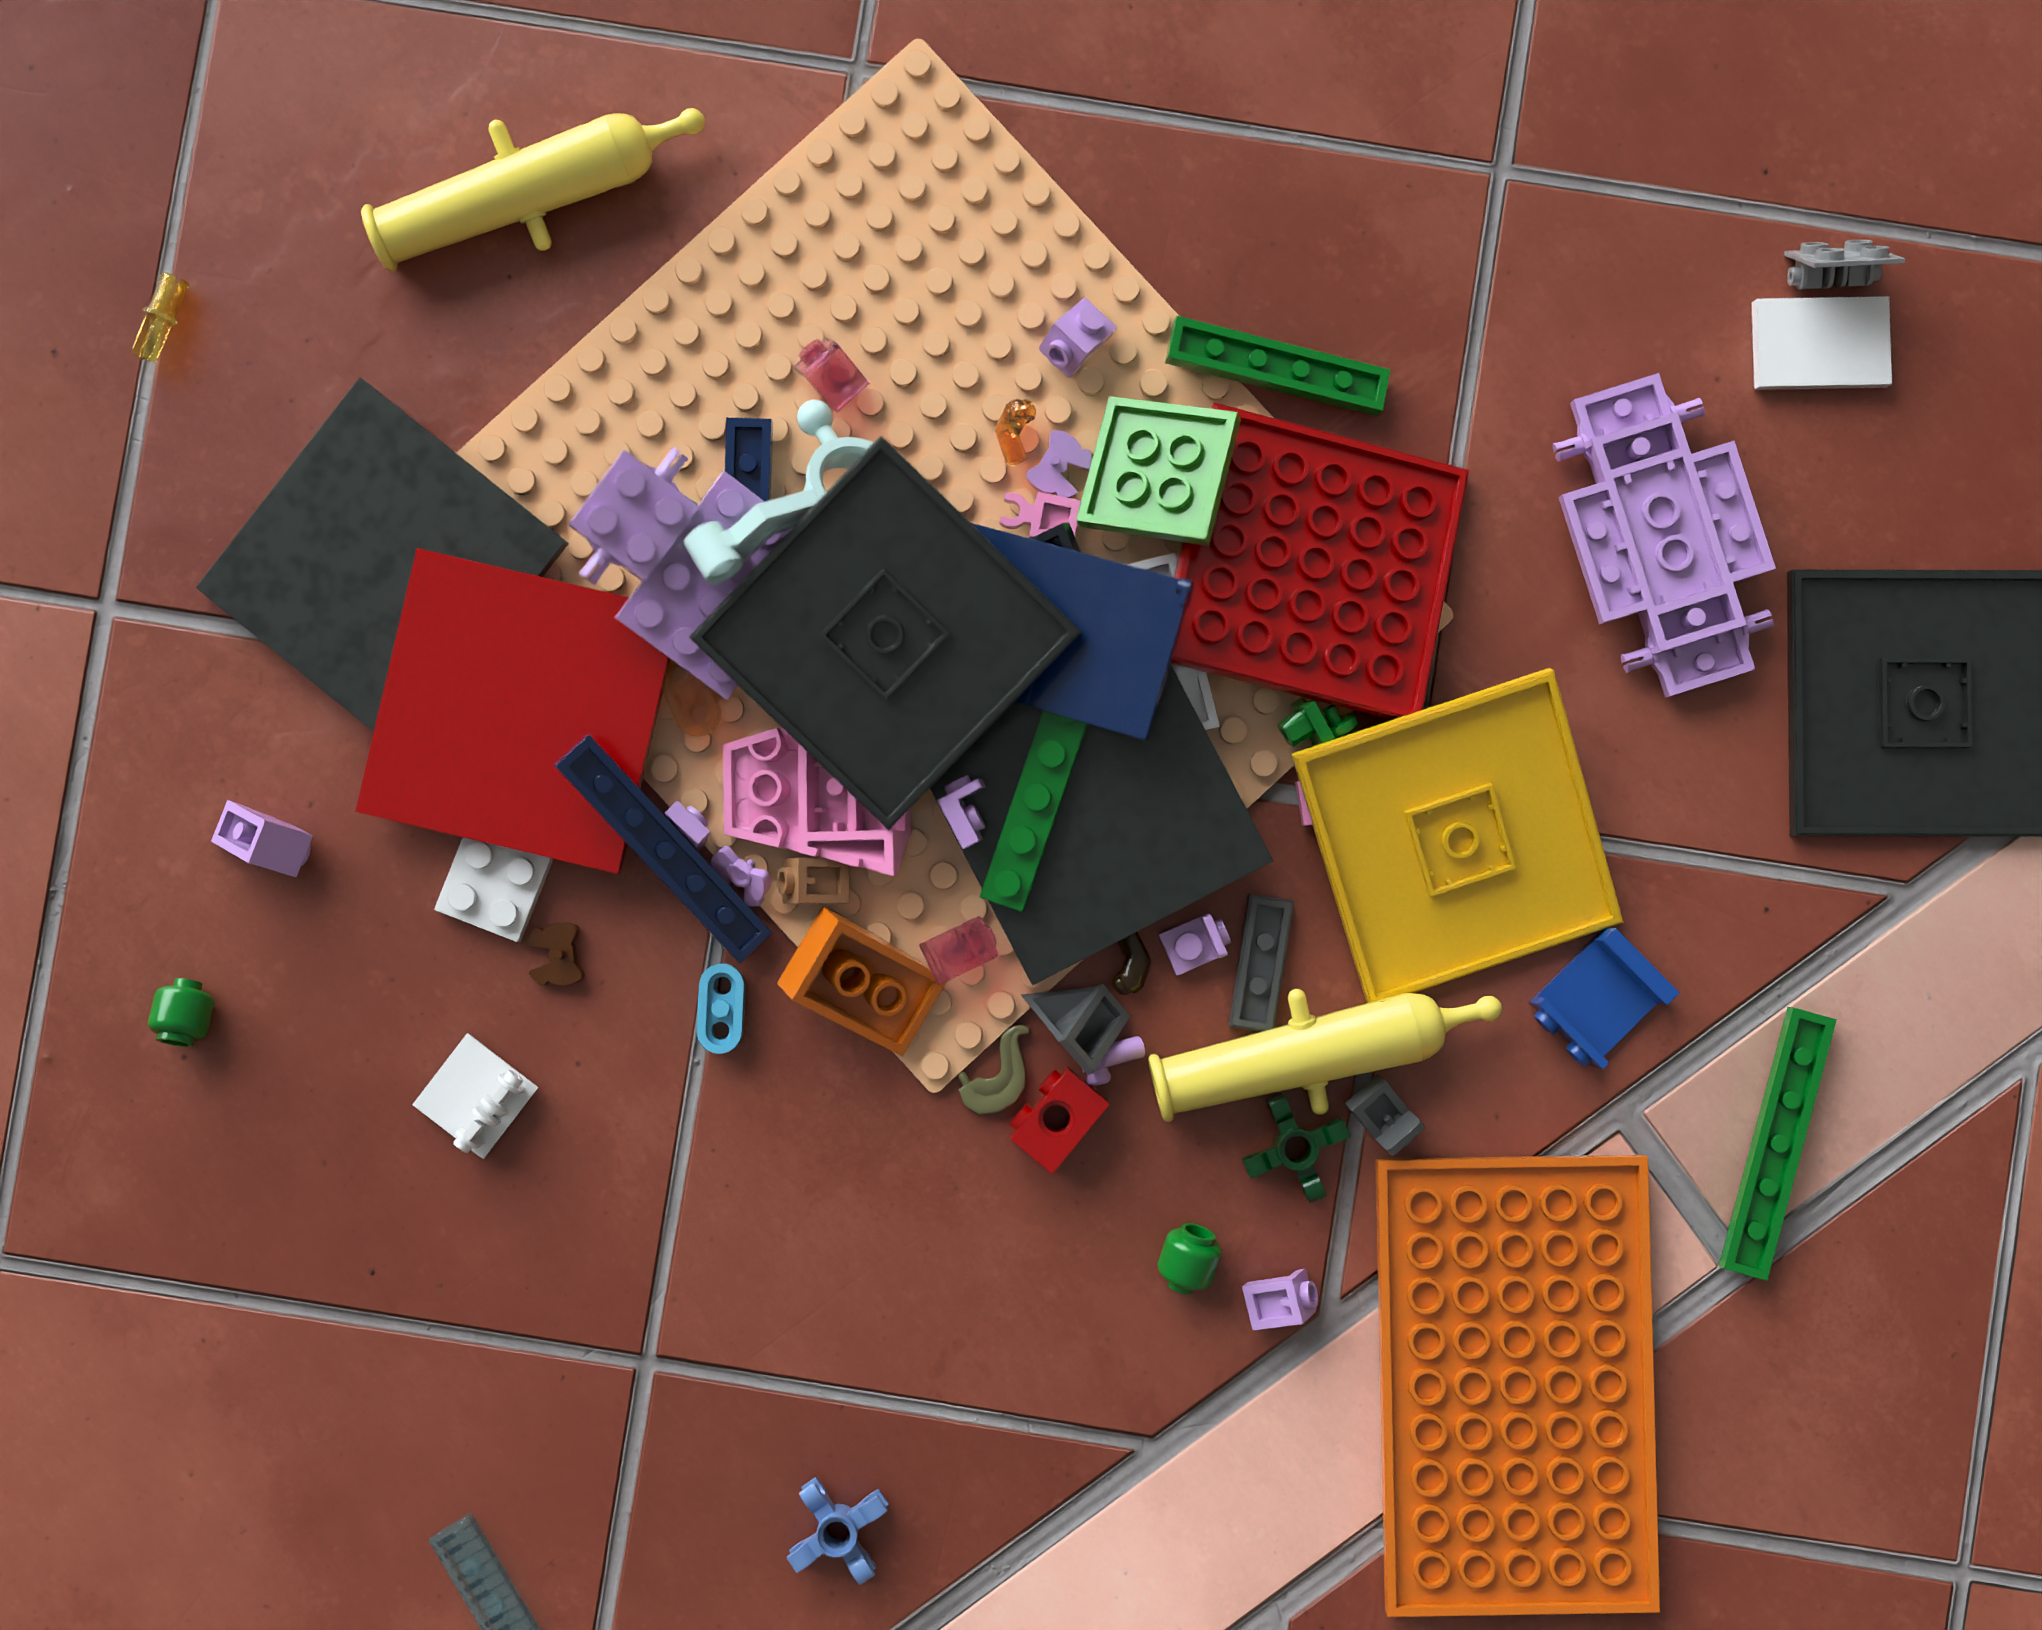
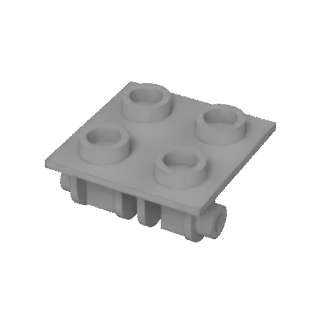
M1871 240L1845 241L1844 248H1828L1829 243L1806 242L1801 243L1800 250L1784 251V256L1796 260L1795 267H1790L1788 270L1787 281L1790 286L1796 285L1798 290L1822 288V286L1824 288H1831L1833 282H1835L1838 288L1845 285L1870 286L1873 281H1879L1881 278L1882 268L1880 264L1905 263L1906 259L1889 253L1890 247L1873 245Z

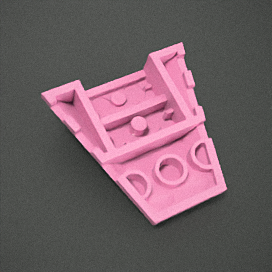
M774 728L723 744L725 835L897 876L911 834V808L888 830L783 728Z

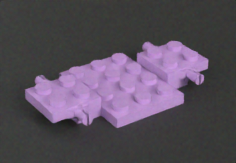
M1657 373L1574 399L1570 405L1577 424V437L1553 443V452H1558L1555 455L1558 462L1583 454L1590 464L1596 482L1594 485L1562 494L1558 498L1599 625L1638 613L1646 637L1645 648L1621 654V662L1624 663L1639 658V661L1623 666L1626 673L1651 665L1658 674L1666 698L1755 670L1749 651V634L1772 628L1774 621L1770 619L1755 623V621L1772 616L1768 609L1744 617L1733 583L1772 571L1776 567L1735 441L1691 454L1681 422L1703 417L1705 415L1704 407L1698 408L1703 403L1700 398H1696L1695 400L1674 406V403L1665 393L1660 374Z
M672 447L657 469L644 465L626 450H623L568 524V526L586 538L593 550L596 551L579 574L587 578L595 566L598 565L588 579L589 582L596 585V582L610 563L622 566L641 581L614 618L727 700L738 684L703 652L689 636L789 531L773 535L728 580L718 584H708L684 545L685 538L694 529L708 522H719L724 531L729 530L756 504L764 501L727 472L723 471L697 505L682 494L672 481L684 463L688 461V458L681 454L672 467H670L680 453L679 450Z

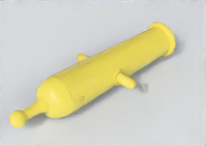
M689 108L684 110L678 118L662 124L647 126L641 125L634 116L628 114H607L587 124L579 125L523 149L514 147L504 122L493 120L489 124L488 129L498 153L494 156L495 160L374 209L370 204H365L361 210L363 224L376 255L389 272L396 271L398 262L518 221L521 224L526 223L535 247L545 251L550 248L552 243L543 220L546 212L601 194L612 188L633 183L650 168L652 164V151L657 146L682 134L697 135L705 126V118L699 110Z
M1293 989L1288 995L1292 1015L1288 1025L1160 1059L1157 1054H1151L1148 1061L1162 1118L1166 1122H1171L1174 1119L1175 1113L1302 1087L1308 1091L1312 1111L1315 1114L1323 1115L1329 1108L1325 1086L1330 1080L1411 1064L1430 1058L1443 1047L1446 1032L1460 1024L1480 1019L1486 1022H1493L1500 1017L1502 1004L1493 996H1484L1474 1004L1457 1008H1441L1431 997L1422 994L1403 993L1315 1017L1309 1013L1305 993L1300 989Z

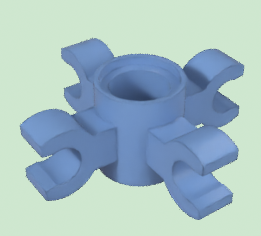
M817 1476L801 1486L802 1491L799 1492V1495L808 1509L813 1512L819 1524L816 1533L789 1549L790 1554L786 1558L795 1572L803 1570L824 1553L830 1557H843L859 1585L875 1575L873 1570L877 1566L868 1552L861 1546L857 1536L860 1528L876 1520L888 1510L886 1506L889 1503L880 1489L875 1490L851 1508L845 1504L834 1505ZM832 1522H841L848 1527L850 1534L846 1538L835 1539L828 1534L826 1526Z

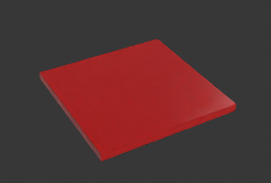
M417 548L355 812L621 874L627 844L553 764L586 734H589L641 789L671 659L614 618L629 597Z

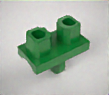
M1301 697L1291 704L1294 711L1277 724V727L1284 740L1292 747L1308 737L1312 744L1316 746L1349 735V731L1358 724V720L1354 713L1340 716L1335 705H1330L1323 709V713L1329 722L1327 723L1316 702H1306L1305 698Z

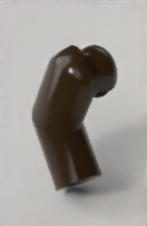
M1135 932L1118 941L1126 959L1122 970L1113 976L1112 982L1114 989L1121 995L1140 991L1144 987L1151 966L1150 956L1138 932Z

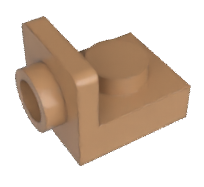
M826 858L783 859V867L779 869L777 876V887L779 893L782 894L783 904H849V865Z

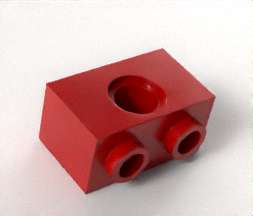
M1068 1066L1061 1074L1054 1069L1038 1088L1043 1096L1035 1106L1031 1108L1025 1104L1009 1124L1015 1129L1010 1135V1140L1051 1174L1055 1172L1110 1105L1103 1095ZM1061 1105L1068 1110L1069 1120L1063 1127L1055 1129L1045 1124L1043 1115L1050 1106Z

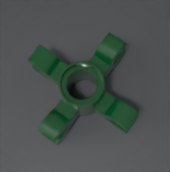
M1280 1093L1266 1099L1265 1101L1277 1126L1278 1133L1274 1138L1272 1147L1241 1158L1248 1176L1254 1178L1284 1164L1286 1167L1295 1170L1303 1193L1310 1203L1326 1197L1327 1195L1313 1164L1318 1158L1319 1149L1351 1137L1345 1121L1339 1117L1307 1131L1297 1126L1285 1095ZM1294 1136L1304 1137L1307 1142L1305 1154L1298 1159L1287 1158L1284 1151L1286 1142Z

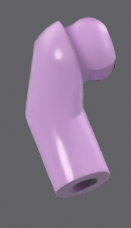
M1139 1036L1113 1042L1095 1072L1087 1075V1083L1090 1086L1106 1084L1111 1080L1108 1067L1143 1058L1145 1048L1142 1039Z

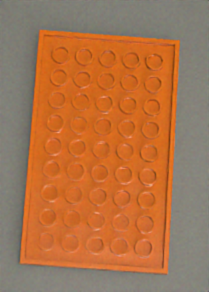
M1642 1154L1375 1159L1384 1595L1387 1617L1660 1613L1648 1156Z

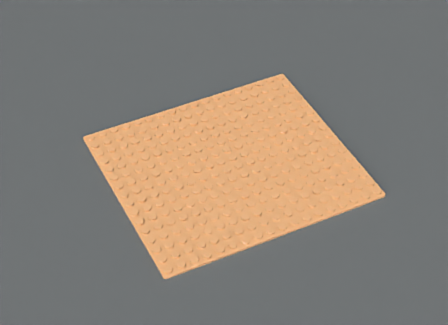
M915 39L456 453L569 543L543 576L544 578L630 597L641 581L622 566L610 563L596 582V585L589 582L588 579L598 565L595 566L587 578L579 574L596 551L593 550L586 538L568 526L569 522L623 450H626L644 465L656 469L671 451L672 447L679 450L680 453L670 467H672L681 454H684L688 461L684 463L672 481L682 494L699 504L721 472L725 471L726 417L772 419L771 500L804 491L808 463L814 452L821 446V443L816 436L808 435L801 430L797 422V413L805 402L820 400L826 403L832 411L833 423L831 427L838 438L855 437L875 442L882 436L969 522L1029 538L1031 526L1023 525L1017 529H1006L1000 525V517L1015 518L1020 513L1017 505L1004 502L1005 494L1017 493L1023 496L1027 503L1035 505L1037 492L1039 491L1028 483L1025 474L1029 469L1040 464L1041 459L1049 449V435L1054 430L1064 431L1073 436L1081 445V450L1089 449L1093 458L1109 396L1211 409L1215 402L1267 417H1274L1241 382L1165 363L1173 321L1179 315L930 46L922 39ZM1085 297L1117 329L1110 339L1085 359L1077 373L1068 378L1039 351V346L1052 325ZM1067 463V470L1061 473V475L1077 490V494L1069 498L1082 500L1089 471ZM833 468L823 473V484L826 492L848 469ZM1078 522L1075 532V538L1082 553L1126 565L1175 553L1178 560L1181 546L1179 541L1080 527ZM1445 602L1443 604L1438 633L1453 619V611ZM671 660L643 776L644 780L669 807L678 801L685 808L688 806L694 807L704 816L708 822L706 828L710 831L705 846L713 855L722 847L728 846L739 859L745 862L751 859L755 862L753 868L765 870L770 874L771 887L763 896L765 900L759 906L797 947H799L822 906L862 926L948 978L947 983L904 1055L901 1056L894 1052L928 1091L932 1093L941 1091L1031 1008L1021 996L1022 994L1048 992L1081 962L1079 961L1032 986L989 901L979 897L982 888L930 788L911 807V834L897 876L849 865V904H783L782 894L779 893L777 887L778 871L783 867V859L821 857H814L785 848L725 835L723 804V744L782 727L739 685L726 700ZM1206 673L1220 725L1219 728L1206 732L1247 809L1294 766L1292 753L1314 746L1309 737L1294 747L1288 745L1277 727V724L1294 711L1291 704L1300 699L1301 696ZM1305 698L1306 702H1316L1326 722L1329 723L1323 713V709L1332 704ZM1335 705L1340 716L1354 711Z

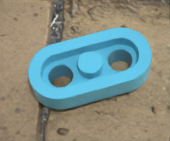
M720 963L709 967L704 971L699 981L697 1037L700 1044L707 1051L715 1054L727 1053L736 1048L744 1034L746 982L742 972L731 964ZM720 977H726L731 982V990L727 994H721L716 989V982ZM718 1022H724L729 1027V1034L724 1039L718 1038L714 1033V1026Z

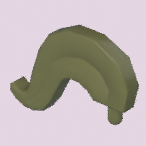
M1012 1026L1001 1036V1070L998 1075L993 1078L977 1077L970 1081L965 1072L959 1073L958 1078L963 1085L959 1089V1093L966 1107L977 1114L998 1113L1016 1103L1025 1089L1026 1077L1018 1040L1019 1036L1029 1034L1030 1029L1028 1026Z

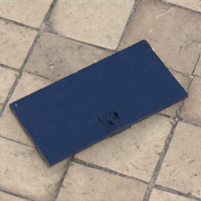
M971 523L1082 631L1027 687L1015 702L1148 741L1184 615L1190 603L1194 582Z

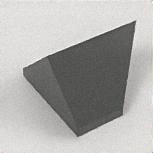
M1103 983L1094 987L1021 995L1087 1075L1095 1072L1130 1018L1128 1012Z

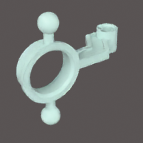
M820 400L805 402L797 413L798 425L806 434L816 436L821 446L814 452L808 463L804 491L756 504L729 530L724 531L721 524L714 521L705 523L690 532L684 540V545L708 584H718L728 580L773 535L790 531L826 493L823 484V473L833 468L849 469L874 442L855 437L838 438L831 427L833 414L830 407Z

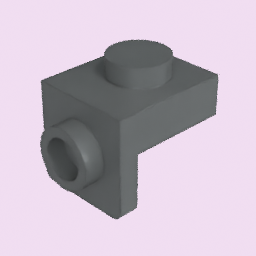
M1379 1074L1345 1103L1369 1134L1391 1156L1408 1146L1425 1128L1421 1120L1408 1109Z

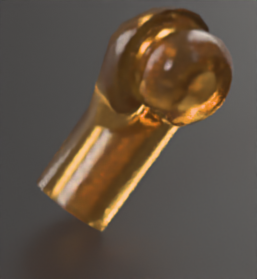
M1013 399L1007 403L995 427V434L1008 467L1027 460L1019 435L1025 424H1029L1036 416V407L1028 399Z

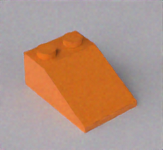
M822 906L777 984L792 1001L903 1056L947 983L948 978L862 926Z

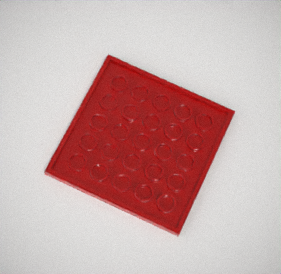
M1214 402L1211 409L1238 412L1241 422L1210 544L1207 546L1181 542L1174 578L1193 581L1194 589L1184 615L1171 664L1391 720L1423 710L1469 470Z

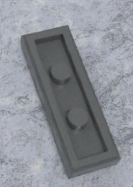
M1248 894L1228 1020L1229 1027L1260 1032L1274 1029L1294 901Z

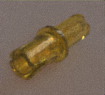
M161 273L160 281L149 307H143L142 309L145 317L131 350L135 356L144 361L153 363L158 361L171 327H177L178 321L175 317L185 292L190 285L183 279H180L179 282L175 281L177 276L170 273Z

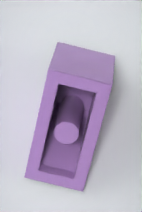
M227 800L211 842L247 863L297 877L300 867L306 863L310 855V842L313 835L290 823Z

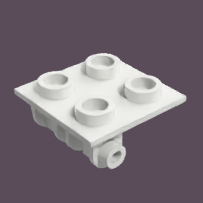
M467 1033L412 1105L455 1137L454 1145L465 1153H469L472 1150L484 1159L539 1087Z

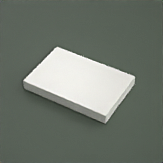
M1889 296L1756 299L1752 302L1754 390L1886 388L1892 384Z

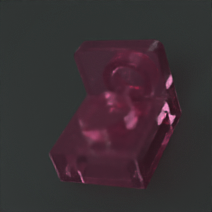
M828 338L822 342L816 339L804 347L798 355L801 360L794 366L795 370L807 379L831 410L836 413L870 384L837 342Z
M980 916L919 944L938 985L999 956L996 949L995 935L991 928L984 924Z

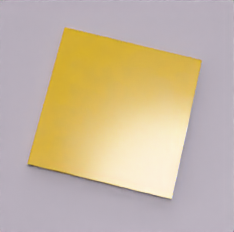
M1547 668L1291 754L1366 1003L1403 993H1415L1624 923L1553 669Z

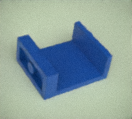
M1606 928L1601 930L1529 1003L1538 1011L1533 1016L1535 1020L1551 1035L1558 1031L1569 1043L1565 1050L1575 1061L1583 1067L1590 1064L1591 1066L1604 1069L1609 1064L1604 1056L1656 1004L1668 1005L1679 992L1616 928Z

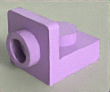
M968 775L945 786L944 789L947 795L937 800L963 849L984 840L980 830L985 828V824L974 804L966 806L963 799L984 789L986 785L982 779L971 782Z
M1209 913L1158 934L1176 976L1217 958L1220 959L1227 956L1228 953L1225 945L1231 943L1221 918L1213 921Z
M1306 1269L1296 1270L1290 1276L1251 1281L1242 1286L1253 1331L1303 1324L1316 1312L1318 1292L1314 1282L1309 1281Z

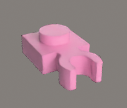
M1037 492L1034 505L1027 503L1025 498L1017 493L1005 494L1004 502L1017 505L1020 513L1015 518L1000 517V525L1002 527L1017 529L1023 525L1031 526L1029 538H1032L1061 523H1069L1075 536L1076 519L1081 500Z

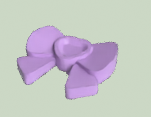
M1054 430L1049 435V449L1044 454L1040 464L1027 471L1025 474L1026 480L1034 489L1042 493H1056V496L1066 498L1075 496L1077 490L1061 473L1067 470V463L1089 471L1092 462L1091 452L1089 449L1081 450L1079 442L1070 434Z
M722 847L711 860L712 868L728 885L733 882L738 887L745 886L744 902L748 906L761 905L765 900L763 896L771 887L770 874L765 870L753 868L755 862L751 859L747 862L739 859L730 847Z

